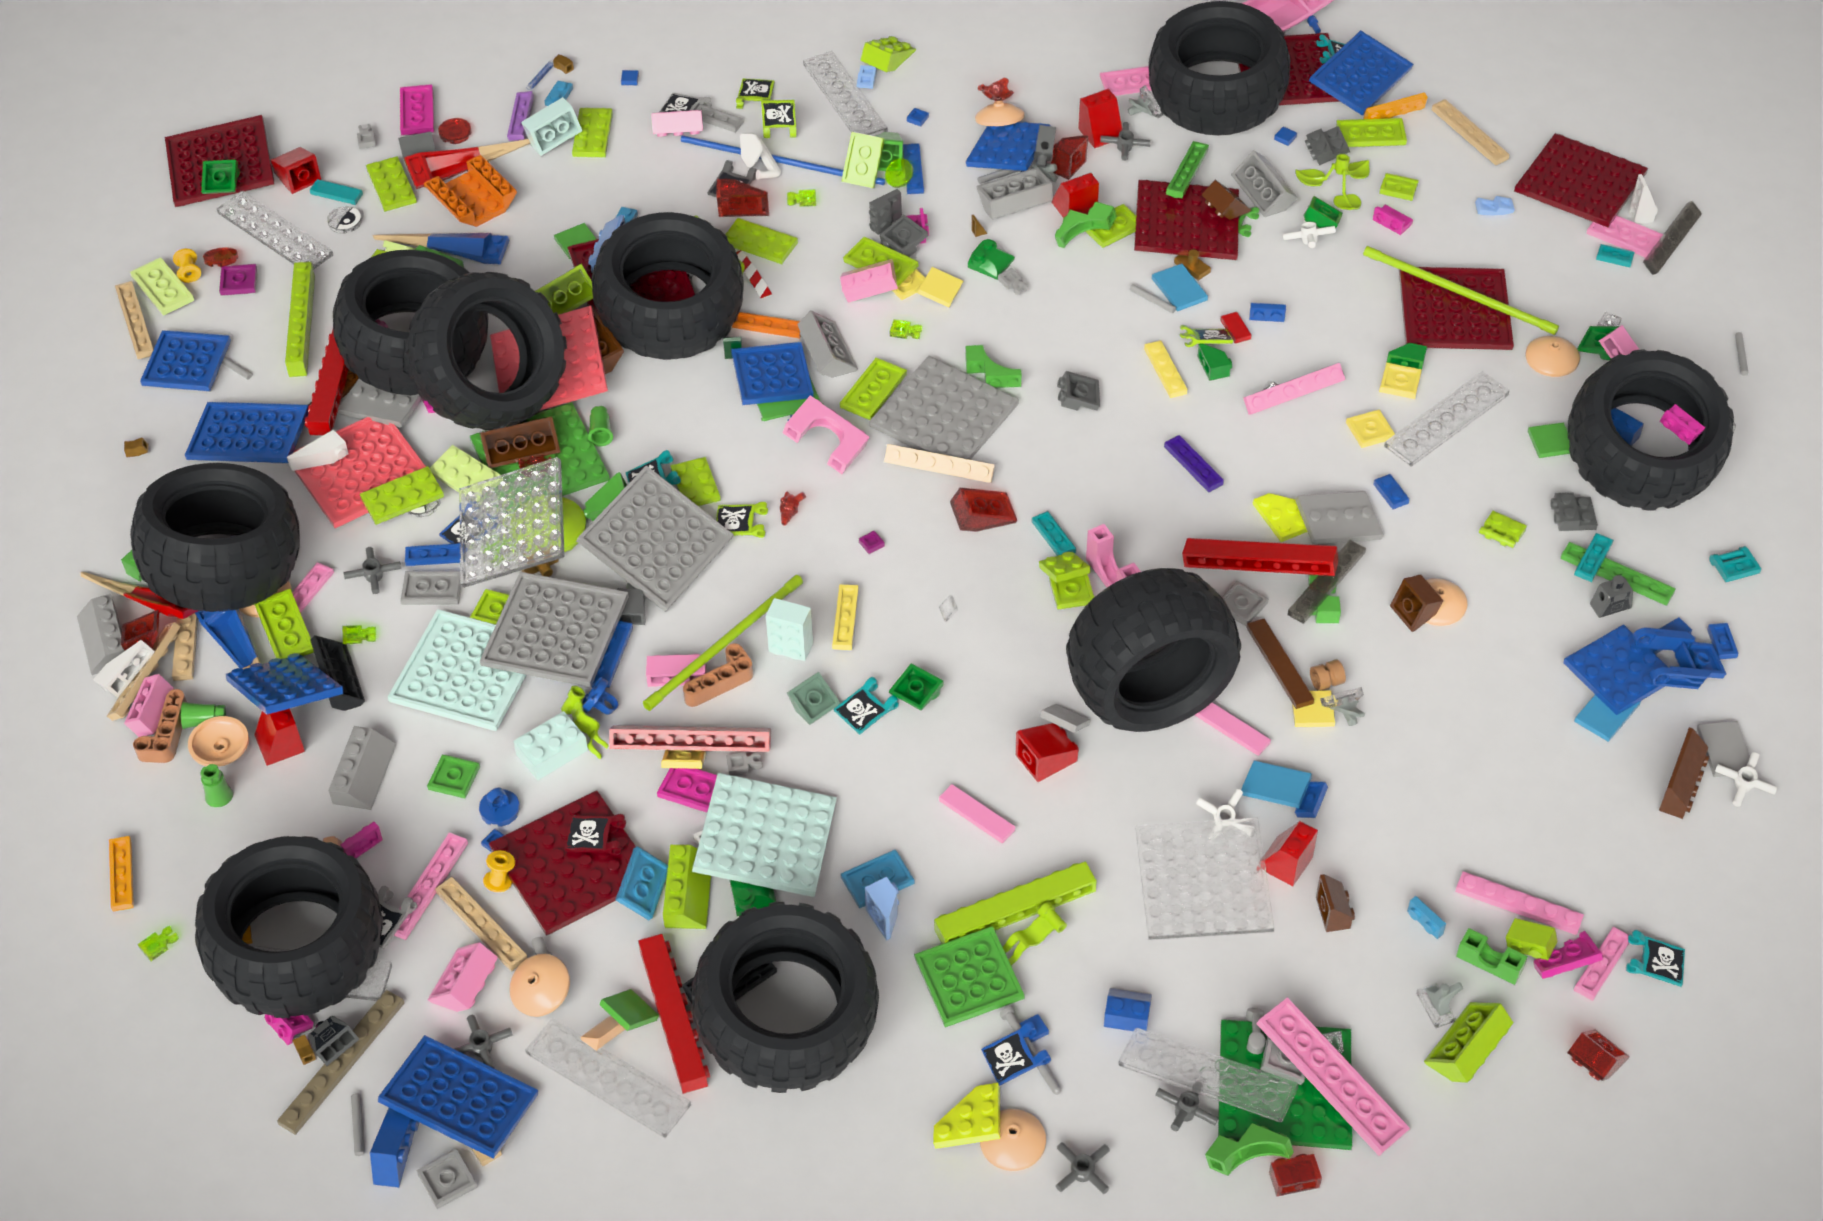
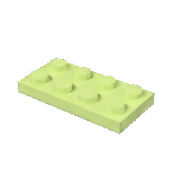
M161 257L130 272L131 277L163 316L194 301L193 295Z
M454 445L430 467L435 478L471 501H476L479 506L504 481L502 475Z

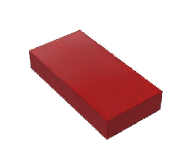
M1237 312L1221 316L1220 321L1235 344L1251 339V333Z

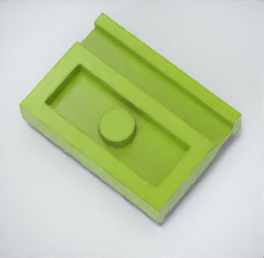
M1385 173L1379 194L1413 201L1419 180Z

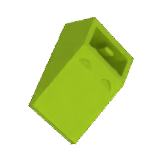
M894 36L878 40L873 39L872 41L865 42L860 61L884 72L895 71L916 51V48L911 47L910 43L898 41V38Z

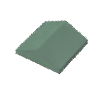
M819 672L787 692L795 711L809 725L841 704Z

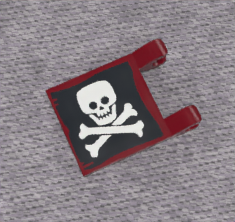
M623 814L614 816H571L565 851L606 852L612 855H620V842L612 841L608 843L611 826L625 828V816Z

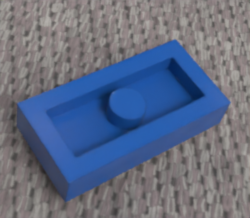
M1251 303L1249 320L1284 322L1286 305Z
M1391 474L1374 480L1373 485L1392 510L1409 504V497Z
M1728 623L1709 624L1707 631L1719 659L1737 658L1739 653Z
M1326 782L1309 783L1300 808L1295 810L1297 818H1316L1328 789Z

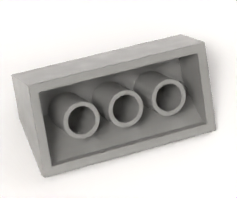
M1254 150L1231 174L1253 204L1259 208L1260 213L1264 217L1286 211L1297 199V196L1265 156Z
M1038 167L977 186L984 210L991 219L1013 214L1016 211L1029 209L1053 200L1052 182Z
M810 310L797 325L800 335L804 338L805 345L812 355L811 358L816 363L817 371L821 375H827L831 378L856 372L858 368L836 322Z
M111 594L91 599L77 616L92 675L98 674L107 663L127 650Z
M354 726L328 790L332 803L371 810L396 744L372 728Z

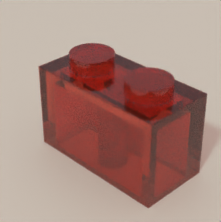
M1300 1154L1290 1159L1279 1158L1270 1164L1269 1175L1276 1197L1320 1188L1322 1176L1314 1154Z

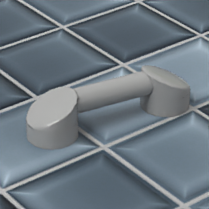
M1248 1008L1245 1017L1247 1021L1252 1022V1033L1249 1035L1247 1050L1252 1054L1263 1053L1266 1042L1265 1036L1261 1033V1028L1256 1024L1264 1016V1011L1258 1008Z

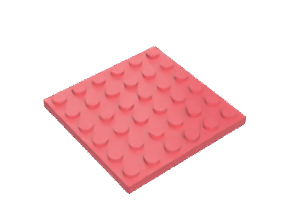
M592 306L558 315L562 323L559 325L562 336L566 337L567 349L564 351L566 368L559 379L557 390L550 400L542 406L541 410L608 391ZM510 329L490 335L499 393H504L512 385L519 369L518 345Z
M366 417L336 431L346 442L349 453L347 456L332 464L296 470L295 473L333 527L338 528L369 513L360 498V493L426 466L394 424L389 423V425Z

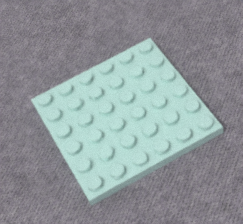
M437 609L388 695V700L392 703L497 731L526 675L480 665V659L496 625Z
M718 773L692 872L815 897L837 797Z

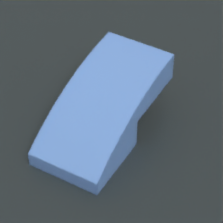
M860 65L857 88L873 89L877 72L876 67Z
M1496 196L1494 200L1477 198L1475 202L1477 212L1480 215H1505L1515 211L1511 198Z

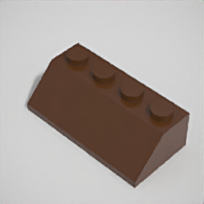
M593 309L606 375L612 372L624 353V349L610 330L603 325L599 315Z
M552 416L519 423L510 427L479 432L489 468L560 453Z
M1689 727L1659 809L1661 812L1683 819L1685 812L1690 813L1694 801H1691L1690 798L1691 796L1695 798L1699 786L1695 785L1696 781L1701 782L1704 774L1701 767H1706L1710 757L1706 755L1708 746L1693 728Z

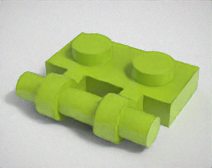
M1492 511L1485 521L1484 527L1481 526L1479 533L1484 535L1486 539L1500 542V545L1504 547L1514 548L1516 542H1519L1526 531L1527 525Z

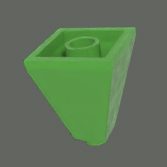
M883 132L874 136L885 139L878 170L902 172L903 140L899 133Z
M620 472L616 473L585 503L586 508L583 511L587 519H591L593 522L627 486Z

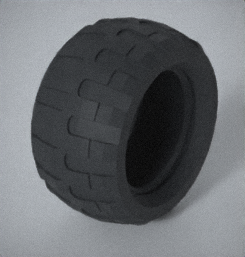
M1212 1L1190 6L1170 17L1166 24L1158 30L1149 56V84L1160 111L1178 126L1196 133L1218 136L1249 130L1262 124L1277 111L1289 84L1290 55L1284 33L1271 17L1249 5L1231 1ZM1227 61L1242 64L1250 69L1230 75H1208L1188 68L1205 62Z
M659 212L632 219L612 232V236L601 245L592 274L593 301L603 325L610 330L622 347L644 357L662 360L688 358L713 348L719 340L725 338L731 331V327L736 322L743 302L744 280L742 267L734 246L728 242L727 236L720 229L714 228L708 221L683 213ZM662 270L684 271L698 277L706 284L696 295L675 302L652 301L638 295L630 288L642 276Z
M422 250L389 251L373 256L356 265L352 269V273L346 275L343 279L333 307V335L346 367L351 372L357 374L360 380L375 388L401 395H418L416 391L418 387L415 384L414 378H410L407 369L409 360L408 354H405V345L409 332L392 330L379 325L375 321L383 316L394 313H416L424 299L432 291L445 282L470 272L444 256ZM477 310L465 311L455 326L452 338L453 354L459 369L465 377L470 375L475 369L476 363L480 360L486 345L489 320L487 312Z
M497 272L466 273L445 282L427 295L410 323V332L405 345V354H408L409 365L407 366L410 378H414L415 384L418 387L416 391L422 400L428 401L433 407V411L439 416L450 419L457 425L472 429L495 430L510 427L537 414L557 390L559 379L566 368V360H564V351L567 349L566 337L562 336L559 326L562 324L558 314L553 313L552 309L548 306L549 301L541 292H535L530 288V284L526 281L511 278L507 274ZM477 310L492 314L510 329L517 342L519 369L512 385L504 393L489 392L475 386L462 374L455 361L452 348L453 332L459 318L465 311Z
M1645 349L1634 350L1628 355H1617L1586 379L1574 399L1568 418L1569 452L1572 461L1577 463L1579 474L1585 481H1588L1596 488L1595 491L1605 498L1608 497L1616 501L1617 504L1629 508L1631 506L1647 511H1654L1659 507L1669 509L1679 506L1681 503L1692 499L1704 491L1723 468L1730 454L1733 440L1734 414L1733 410L1728 406L1727 401L1729 398L1726 392L1714 380L1715 378L1707 370L1702 369L1694 361L1684 356L1681 357L1664 350L1647 351ZM1637 403L1650 405L1665 412L1676 404L1703 425L1705 429L1688 445L1687 452L1671 457L1652 456L1633 448L1620 436L1613 424L1611 410L1625 404Z
M230 463L190 465L173 470L154 481L137 500L130 530L133 558L142 580L148 583V588L175 605L198 611L237 610L269 598L289 581L300 549L299 520L287 490L265 473L250 467ZM212 534L235 535L234 537L218 539L197 538L198 536Z
M1157 568L1138 572L1113 583L1101 591L1078 615L1070 630V638L1066 644V654L1072 681L1085 704L1105 724L1113 725L1114 728L1133 732H1148L1167 728L1202 711L1228 686L1241 657V641L1237 625L1224 599L1199 575L1176 568Z
M281 836L254 843L227 858L218 871L211 874L204 885V894L198 899L195 918V943L202 966L209 978L215 982L217 988L230 1002L235 1005L241 1004L252 1014H266L274 1016V1018H290L291 1016H306L317 1013L319 1010L341 1002L353 989L358 988L366 979L368 969L373 967L376 962L381 941L380 935L383 928V917L378 893L358 860L353 856L347 855L342 847L332 842H323L318 840V838L310 836ZM294 901L314 902L330 908L337 914L332 925L322 936L298 949L282 952L265 951L254 948L242 940L249 925L259 915L280 904Z
M785 902L769 903L768 907L760 909L753 907L745 910L738 919L725 923L719 929L713 941L708 944L699 959L693 979V1018L698 1028V1034L708 1052L713 1054L719 1066L729 1075H736L741 1078L742 1083L753 1088H757L758 1085L771 1088V1092L786 1093L787 1089L800 1088L801 1091L815 1088L820 1082L836 1078L845 1070L849 1063L856 1059L866 1046L877 1016L879 1002L877 975L869 953L865 951L861 939L852 928L847 929L843 926L840 918L830 912L823 913L815 910L814 906L805 903L785 905ZM788 961L805 965L819 973L831 986L837 1005L829 1017L814 1028L799 1033H776L763 1029L750 1021L739 1009L733 992L743 977L755 968L767 963Z

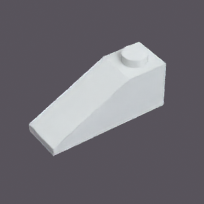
M1642 174L1638 175L1628 212L1632 221L1637 224L1654 222L1655 215L1658 212L1657 205L1653 201Z
M332 430L287 456L290 469L296 471L335 463L349 453L346 442Z
M140 640L107 663L93 681L118 698L155 651Z

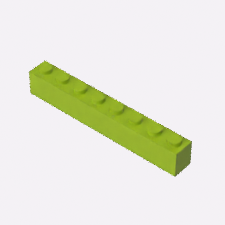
M312 262L294 263L285 357L289 377L307 376L315 284Z
M1086 861L1075 863L1069 868L1054 871L1051 875L1036 878L1030 883L1018 885L1006 892L997 893L995 896L986 900H979L973 905L961 907L949 914H942L934 919V931L941 944L992 926L994 930H998L1036 915L1038 909L1046 902H1050L1055 908L1096 892V879Z

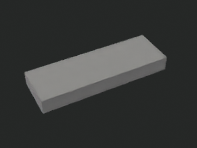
M701 104L696 109L702 110L703 122L735 133L743 124V118Z

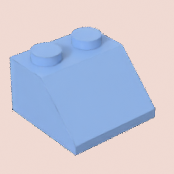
M887 877L865 887L866 911L886 941L891 938L899 905L897 894H899L898 888Z

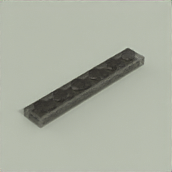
M1693 201L1685 205L1644 259L1643 263L1652 275L1660 271L1702 215Z
M1349 540L1338 553L1339 561L1335 576L1318 575L1289 608L1287 615L1304 624L1366 552V548Z

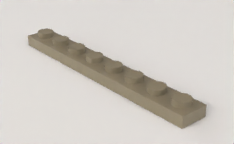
M388 990L381 995L352 1030L360 1040L328 1066L324 1064L277 1120L279 1126L294 1135L299 1132L405 1004L402 998Z

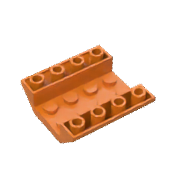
M482 155L467 161L468 172L447 183H444L439 176L424 183V186L459 222L475 227L505 213L517 194V190Z

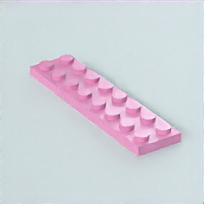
M1288 997L1256 1023L1379 1156L1410 1129Z

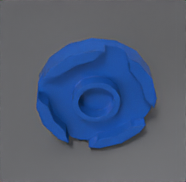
M600 677L592 685L589 694H586L583 698L582 704L585 713L592 707H595L602 713L610 715L618 708L617 699L605 691L608 680ZM604 701L609 702L612 705V708H608L605 705Z
M500 787L491 790L483 796L479 804L482 820L488 825L498 824V827L509 825L518 817L517 813L520 810L517 796L513 792Z

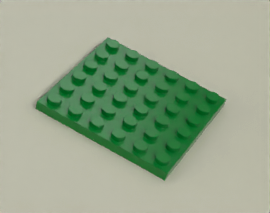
M1221 1019L1218 1136L1221 1135L1239 1141L1253 1123L1258 1126H1265L1275 1133L1286 1135L1290 1139L1292 1146L1352 1150V1126L1306 1077L1300 1085L1260 1070L1264 1051L1261 1054H1252L1247 1050L1249 1035L1252 1033V1022ZM1315 1026L1352 1066L1351 1029ZM1261 1029V1033L1265 1036V1040H1267V1035Z

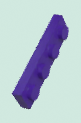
M1180 435L1164 443V448L1208 493L1224 484V480Z

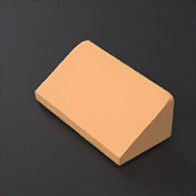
M609 1016L581 1036V1040L597 1051L625 1029L612 1016Z

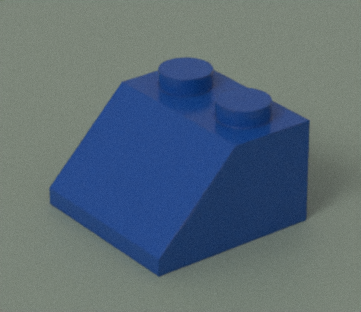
M1110 988L1105 1009L1104 1027L1146 1033L1152 994Z

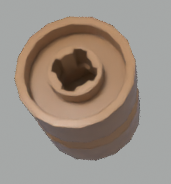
M1338 659L1326 662L1325 666L1319 664L1310 668V678L1317 691L1328 689L1330 685L1344 684L1346 681L1343 665Z

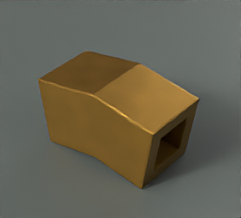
M558 54L553 59L554 68L563 71L565 74L574 70L573 62L569 58Z
M143 438L124 441L126 457H135L148 453V443Z
M305 1034L292 1040L303 1065L316 1060Z

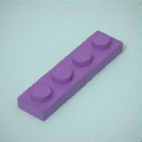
M532 91L516 93L507 134L509 141L525 139L526 132L521 122L530 117L534 98Z

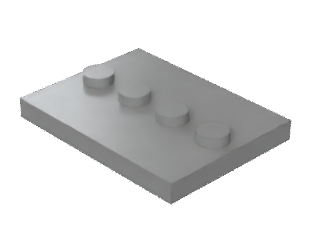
M358 379L339 405L338 414L359 419L370 417L372 421L386 425L391 423L396 427L402 428L422 398L419 394L401 395L386 392Z
M1366 492L1297 496L1295 500L1312 544L1380 540L1384 535Z

